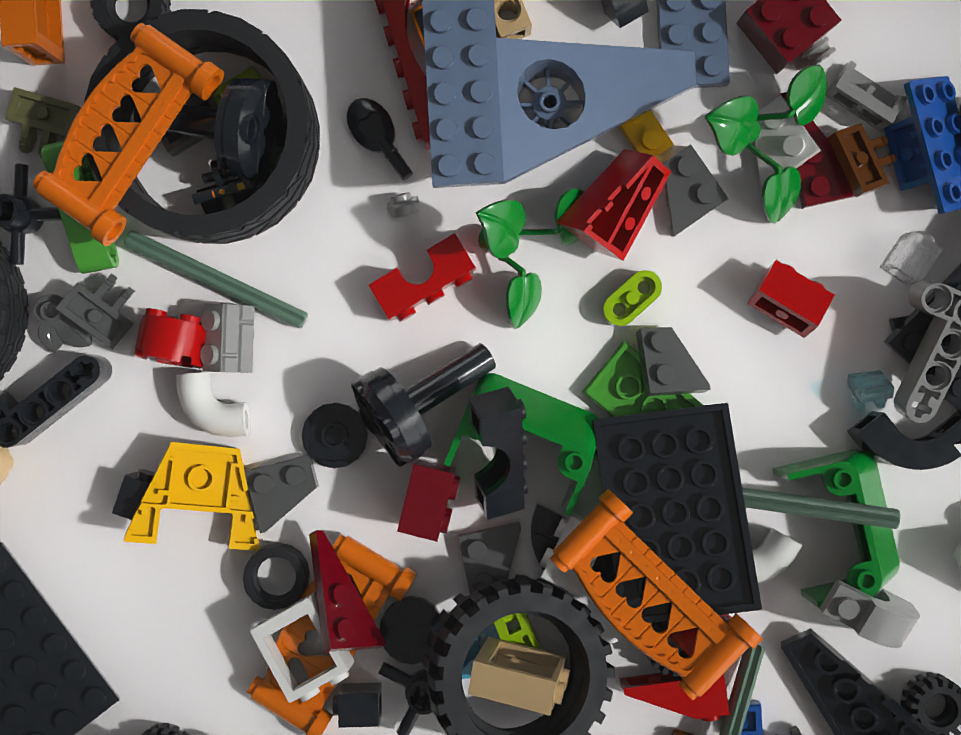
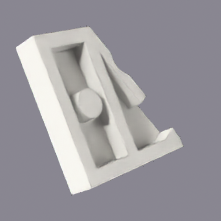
M780 95L760 110L758 114L781 113L788 111L790 108L785 99ZM794 116L788 119L758 121L761 131L759 137L755 140L756 148L780 164L782 170L788 166L798 168L821 151L805 127L796 124ZM757 157L760 185L763 188L766 178L775 174L771 166Z

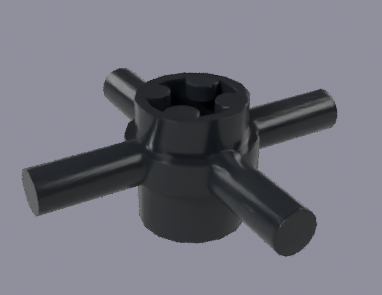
M19 163L14 164L13 195L0 194V227L11 233L10 264L24 265L26 234L37 232L44 221H62L57 207H41L31 197L27 196L29 165Z
M384 661L378 674L405 687V696L409 705L396 732L398 735H410L420 714L432 713L427 701L429 699L428 693H425L424 698L417 695L420 691L419 685H423L422 677L427 676V669L418 670L410 675Z

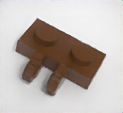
M862 123L836 131L827 137L856 198L890 184L883 168L896 163L898 160L895 154L886 155L878 159L875 153L876 150L883 148L889 142L886 135L869 140Z

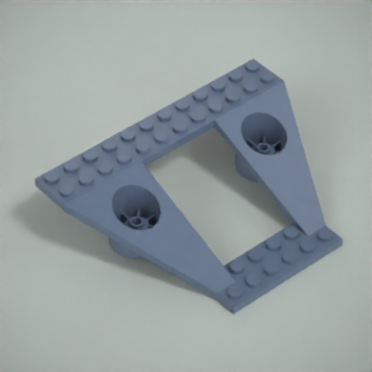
M422 0L433 188L505 184L693 88L728 86L730 83L726 0H656L659 49L496 38L494 0ZM545 77L546 87L541 88L539 91L530 84L535 79ZM550 77L559 78L566 83L561 89L550 86ZM570 85L578 94L579 100L566 101L564 92ZM523 88L527 89L534 96L533 103H519L518 96ZM549 103L553 108H547L544 104ZM581 107V114L577 121L573 122L564 114L566 108ZM523 110H534L535 118L533 120L529 119ZM559 119L568 126L565 128L553 129V125ZM538 122L544 126H548V128L541 127L536 123Z

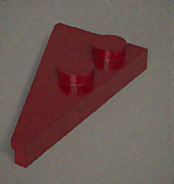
M787 92L781 93L780 95L787 102ZM813 120L804 125L821 151L796 168L801 177L799 197L802 209L855 197L828 138Z
M313 531L309 534L323 652L378 649L386 646L383 635L324 531Z

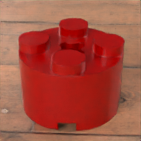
M146 308L145 315L141 316L133 356L147 360V356L154 357V360L158 363L187 368L195 366L202 369L203 363L200 358L201 348L205 345L206 330L203 329L200 321L201 318L180 314L179 319H175V317L168 316L165 311Z

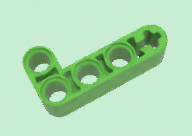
M64 140L42 147L43 163L46 171L49 173L55 170ZM87 154L82 158V166H78L74 170V178L77 181H96ZM58 208L79 271L82 274L117 268L119 256L115 242L109 246L102 245L91 237L90 230Z

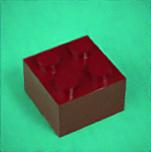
M757 0L745 10L736 24L775 73L778 74L832 31L842 19L826 0Z
M422 458L416 460L413 465L397 532L438 542L440 533L447 534L453 510L447 508L448 499L455 501L461 478L455 475L456 467H449L442 463Z

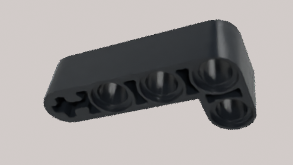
M100 355L79 356L20 403L9 392L0 390V447L8 448L26 445L43 433L110 379L112 375L110 361ZM90 372L93 374V376H86ZM64 383L68 384L70 388V394L67 399L62 395L61 391ZM38 404L42 405L44 409L41 419L36 414ZM12 425H15L18 434L16 439L10 433Z

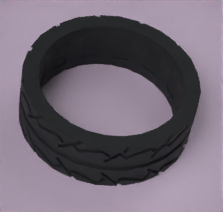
M180 9L157 15L153 21L149 18L142 22L145 25H151L193 55L204 52H226L246 57L265 67L278 80L285 99L288 122L286 140L277 167L265 184L247 200L227 210L206 215H183L167 211L148 194L137 176L118 203V206L127 214L149 227L195 243L202 242V244H229L249 239L255 234L257 236L277 225L295 208L297 202L301 200L312 182L319 158L320 124L313 98L300 74L288 56L267 34H263V31L236 16L219 11L208 13V9ZM135 27L121 36L109 48L107 56L104 55L90 78L84 102L100 81L122 59L133 52L135 44L131 41L130 37ZM151 66L143 67L140 71V78L133 81L132 89L134 92H143L150 80L155 77ZM126 95L121 99V107L113 111L112 117L115 122H130L135 103L130 95ZM105 125L101 130V137H97L94 140L93 148L95 151H122L111 125ZM87 154L94 174L98 181H102L103 179L94 157L91 154Z

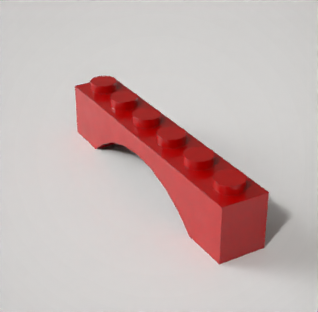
M375 0L379 15L386 13L389 25L383 27L388 46L395 45L398 57L392 59L398 79L405 77L408 89L403 90L402 94L407 110H415L417 121L411 124L416 141H424L426 150H429L427 80L425 73L415 60L407 35V14L410 0Z

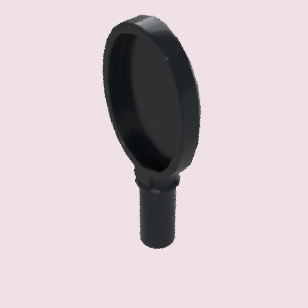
M360 98L354 100L348 107L346 116L349 130L355 140L369 151L383 152L385 158L388 159L403 181L412 176L413 172L397 151L398 148H395L393 145L395 127L388 112L382 105L372 99Z

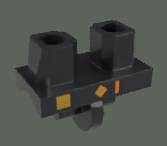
M218 159L210 162L212 171L201 174L204 184L213 181L216 184L197 189L196 193L191 196L195 205L201 204L205 214H211L226 210L222 199L224 196L232 194L236 205L247 200L255 193L253 187L257 182L240 178L227 181V177L232 175L226 174L221 169Z

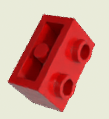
M775 260L762 275L747 304L805 338L819 326L835 294L825 289L819 282L811 281L796 272L792 266Z

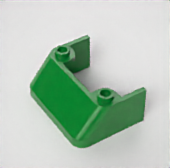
M489 373L482 376L478 380L472 396L509 386L516 399L520 398L525 406L526 419L522 420L523 429L562 446L557 457V465L560 472L572 480L561 508L564 514L571 516L592 466L596 450L593 420L598 418L589 411L501 375ZM469 403L444 462V465L449 467L463 435L479 440L470 424Z
M853 449L772 468L774 475L786 480H794L821 473L824 487L834 495L846 496L847 502L887 507L876 459L867 451ZM852 523L861 561L850 566L846 573V579L840 581L873 596L897 574L900 567L893 530ZM835 582L800 589L801 595L817 608H820Z

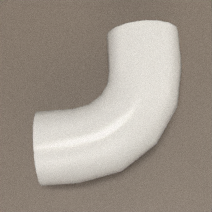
M210 372L176 374L177 393L182 410L195 426L211 435L227 437L249 435L250 415L247 404H225L217 401L211 390Z
M772 528L760 547L753 550L758 583L766 582L782 574L795 559L802 545Z

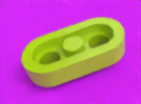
M642 270L632 275L605 300L602 308L605 320L614 326H624L632 322L660 296L662 282L659 276L649 270ZM640 282L648 284L649 291L646 294L639 292L638 284ZM615 304L623 305L625 311L622 316L614 314L613 307Z

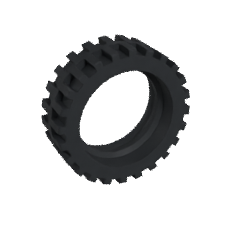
M515 574V578L509 579L504 575L493 576V583L486 585L479 581L473 584L474 592L468 596H464L460 592L453 598L457 605L450 613H447L444 609L437 617L442 622L437 632L430 630L427 638L431 644L430 653H423L422 664L427 669V676L422 677L424 689L429 695L428 704L447 735H591L588 731L593 723L596 721L602 724L606 716L600 711L604 700L611 702L613 691L606 686L607 678H615V667L606 661V656L613 652L610 643L600 636L605 631L601 623L590 616L592 611L585 604L576 600L573 595L539 578L535 580L526 575ZM514 613H528L540 616L558 628L569 647L570 674L561 704H554L550 716L544 714L523 726L514 728L493 726L475 714L465 697L462 686V669L467 653L476 638L498 619Z

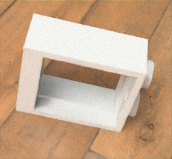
M316 591L258 623L250 630L289 703L298 698L302 702L309 700L320 692L318 687L327 682H330L331 686L341 682L349 676L348 670L355 662L349 651L329 652L335 665L300 685L296 682L271 634L308 614L321 637Z

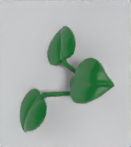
M820 64L804 67L792 78L787 91V105L790 109L786 112L758 114L759 109L756 100L750 96L743 95L722 103L704 116L713 131L719 149L724 154L733 156L747 149L774 169L775 174L768 176L764 181L761 195L765 215L768 221L773 224L779 222L795 204L801 189V177L795 167L788 166L782 170L780 164L751 145V142L759 137L761 126L758 121L788 119L794 116L796 124L804 126L819 114L824 104L827 90L826 75Z
M570 188L560 196L554 212L557 226L551 229H523L526 220L525 211L522 204L515 200L497 201L476 212L482 226L478 237L479 247L484 251L490 252L499 261L506 262L518 272V276L511 278L506 290V309L510 325L513 329L520 328L536 311L541 300L542 285L536 273L529 272L526 274V270L508 256L517 250L520 236L556 235L559 233L562 244L570 245L575 243L578 238L559 225L557 221L585 191L578 188Z

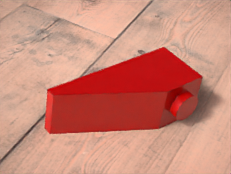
M660 672L619 678L625 696L706 722L716 721L720 719V716L730 715L724 674L701 697L697 696L695 700H692L678 686V683L682 680L681 676L673 677L671 672H668L667 675Z

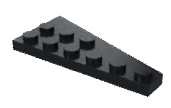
M811 628L781 641V649L834 735H934Z

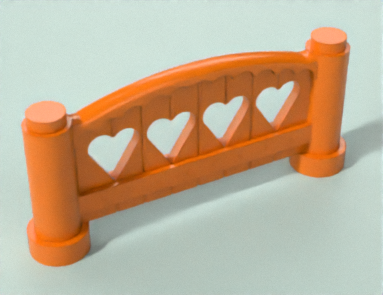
M143 23L138 24L131 33L130 39L135 44L133 52L122 59L100 81L77 113L63 142L55 170L51 173L42 171L33 181V188L36 189L37 194L90 230L91 237L104 246H109L115 242L126 226V218L114 209L191 94L194 93L201 99L208 100L219 89L224 78V71L210 61L204 63L151 25ZM143 67H152L161 93L133 91L132 83L135 79L140 78V71ZM130 95L133 98L142 120L141 123L115 122L113 120V111L121 107L120 102L124 96ZM105 125L113 127L122 149L121 152L95 151L93 148L94 140L97 137H101V130ZM91 154L94 157L103 179L102 181H77L74 178V170L78 166H82L84 155Z
M607 488L598 498L601 502L557 546L550 559L564 573L569 569L573 570L585 591L607 621L642 653L667 669L679 674L682 680L678 683V686L692 700H695L697 696L701 697L749 646L754 649L763 638L737 613L726 623L624 524L633 512ZM620 552L616 578L611 582H605L601 578V572L592 570L590 562L594 557ZM646 577L642 601L639 606H629L626 597L619 596L616 593V586L620 582ZM672 602L668 625L665 631L656 632L653 630L652 622L642 619L641 614L646 607ZM697 628L692 655L688 658L681 657L678 653V647H671L668 644V636L673 632Z
M341 534L333 545V549L346 572L353 577L362 600L373 620L376 619L389 596L399 602L402 601L418 574L407 566L405 569H402L350 536L345 537ZM314 580L297 601L316 591ZM306 614L281 628L275 643L289 669L290 660L297 658L302 662L309 679L334 666L335 662L329 652H327L328 654L304 655L300 652L299 645L307 640V631H317L309 615ZM350 650V651H349V652L351 653L352 657L354 656V654H355V652H356L357 650ZM268 666L266 676L261 678L257 675L246 693L251 696V700L301 730L306 735H322L333 717V714L325 710L323 706L336 684L331 686L330 682H327L318 687L320 692L309 700L302 702L298 698L289 703Z

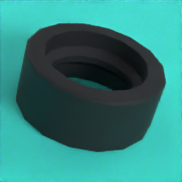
M283 543L266 545L252 555L245 566L243 574L245 592L254 603L262 608L271 610L287 608L299 599L308 586L310 577L308 561L301 551L292 545ZM268 558H285L294 567L296 573L295 584L287 593L272 595L263 590L259 584L257 577L258 569L262 562Z

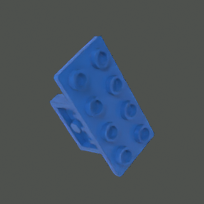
M948 76L911 80L904 83V89L912 116L884 128L885 135L889 141L890 154H895L898 160L893 165L900 191L930 183L939 214L960 210L961 115H959L955 100V88Z

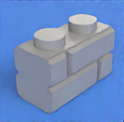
M205 304V312L201 318L203 329L206 330L205 345L201 348L200 352L203 371L252 373L255 306Z

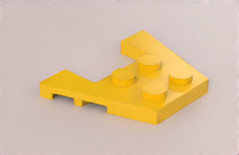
M170 442L124 534L123 541L156 544L161 509L167 508L230 513L231 521L227 548L259 551L260 545L256 535L254 515L251 510L240 449Z

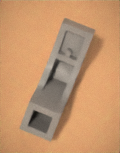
M838 579L820 606L823 614L853 628L858 636L890 648L902 647L920 618L918 610L911 602L883 588L878 596L874 598Z

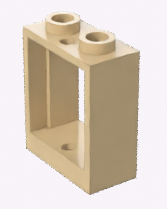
M488 636L473 661L468 694L550 716L554 704H561L564 690L567 688L570 669L564 668L566 656Z

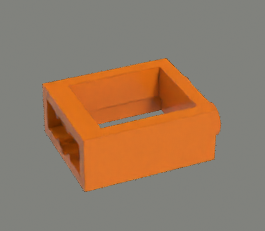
M0 0V28L3 47L32 66L65 64L61 0Z

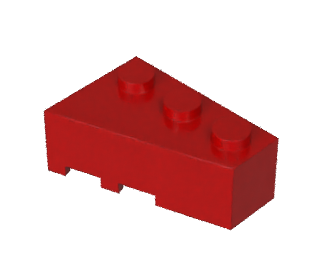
M624 149L557 223L596 252L624 261L671 171L653 155Z

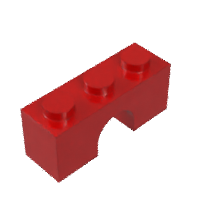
M455 233L426 250L434 266L432 276L422 284L409 283L405 280L401 271L395 268L368 285L389 320L393 321L397 318L399 322H402L417 313L414 307L424 301L431 305L445 296L444 289L453 284L456 288H459L473 279L471 273L476 271V267Z

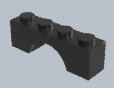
M509 386L468 397L470 424L482 446L497 448L492 460L483 469L474 474L475 498L486 519L490 520L525 509L524 494L528 493V487L524 478V470H527V461L523 453V446L527 444V438L522 426V420L526 419L523 401L520 398L516 399Z

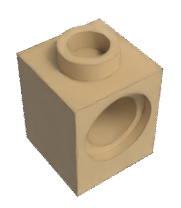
M494 0L497 38L523 39L531 35L532 23L522 0ZM509 9L516 16L511 20H503L498 14L502 10Z

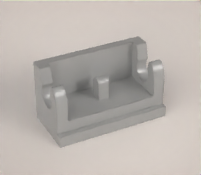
M851 60L843 66L827 90L826 96L880 131L894 122L907 97L903 94L895 96L857 71L855 69L857 64Z

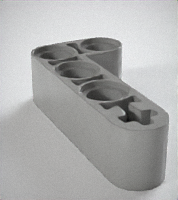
M922 280L913 284L909 289L908 300L913 308L933 316V319L893 401L897 412L917 423L928 422L935 416L961 365V318L957 315L958 308L961 305V291L945 284ZM933 289L935 292L934 301L927 305L925 302L926 294ZM949 334L951 338L950 344L943 350L941 346L942 340ZM934 366L935 375L926 381V372ZM920 386L926 388V391L919 390ZM914 401L919 402L916 408L912 407Z

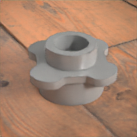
M406 192L391 196L392 202L386 204L387 210H391L392 217L398 218L417 213L416 203L419 202L418 196L411 197V193Z

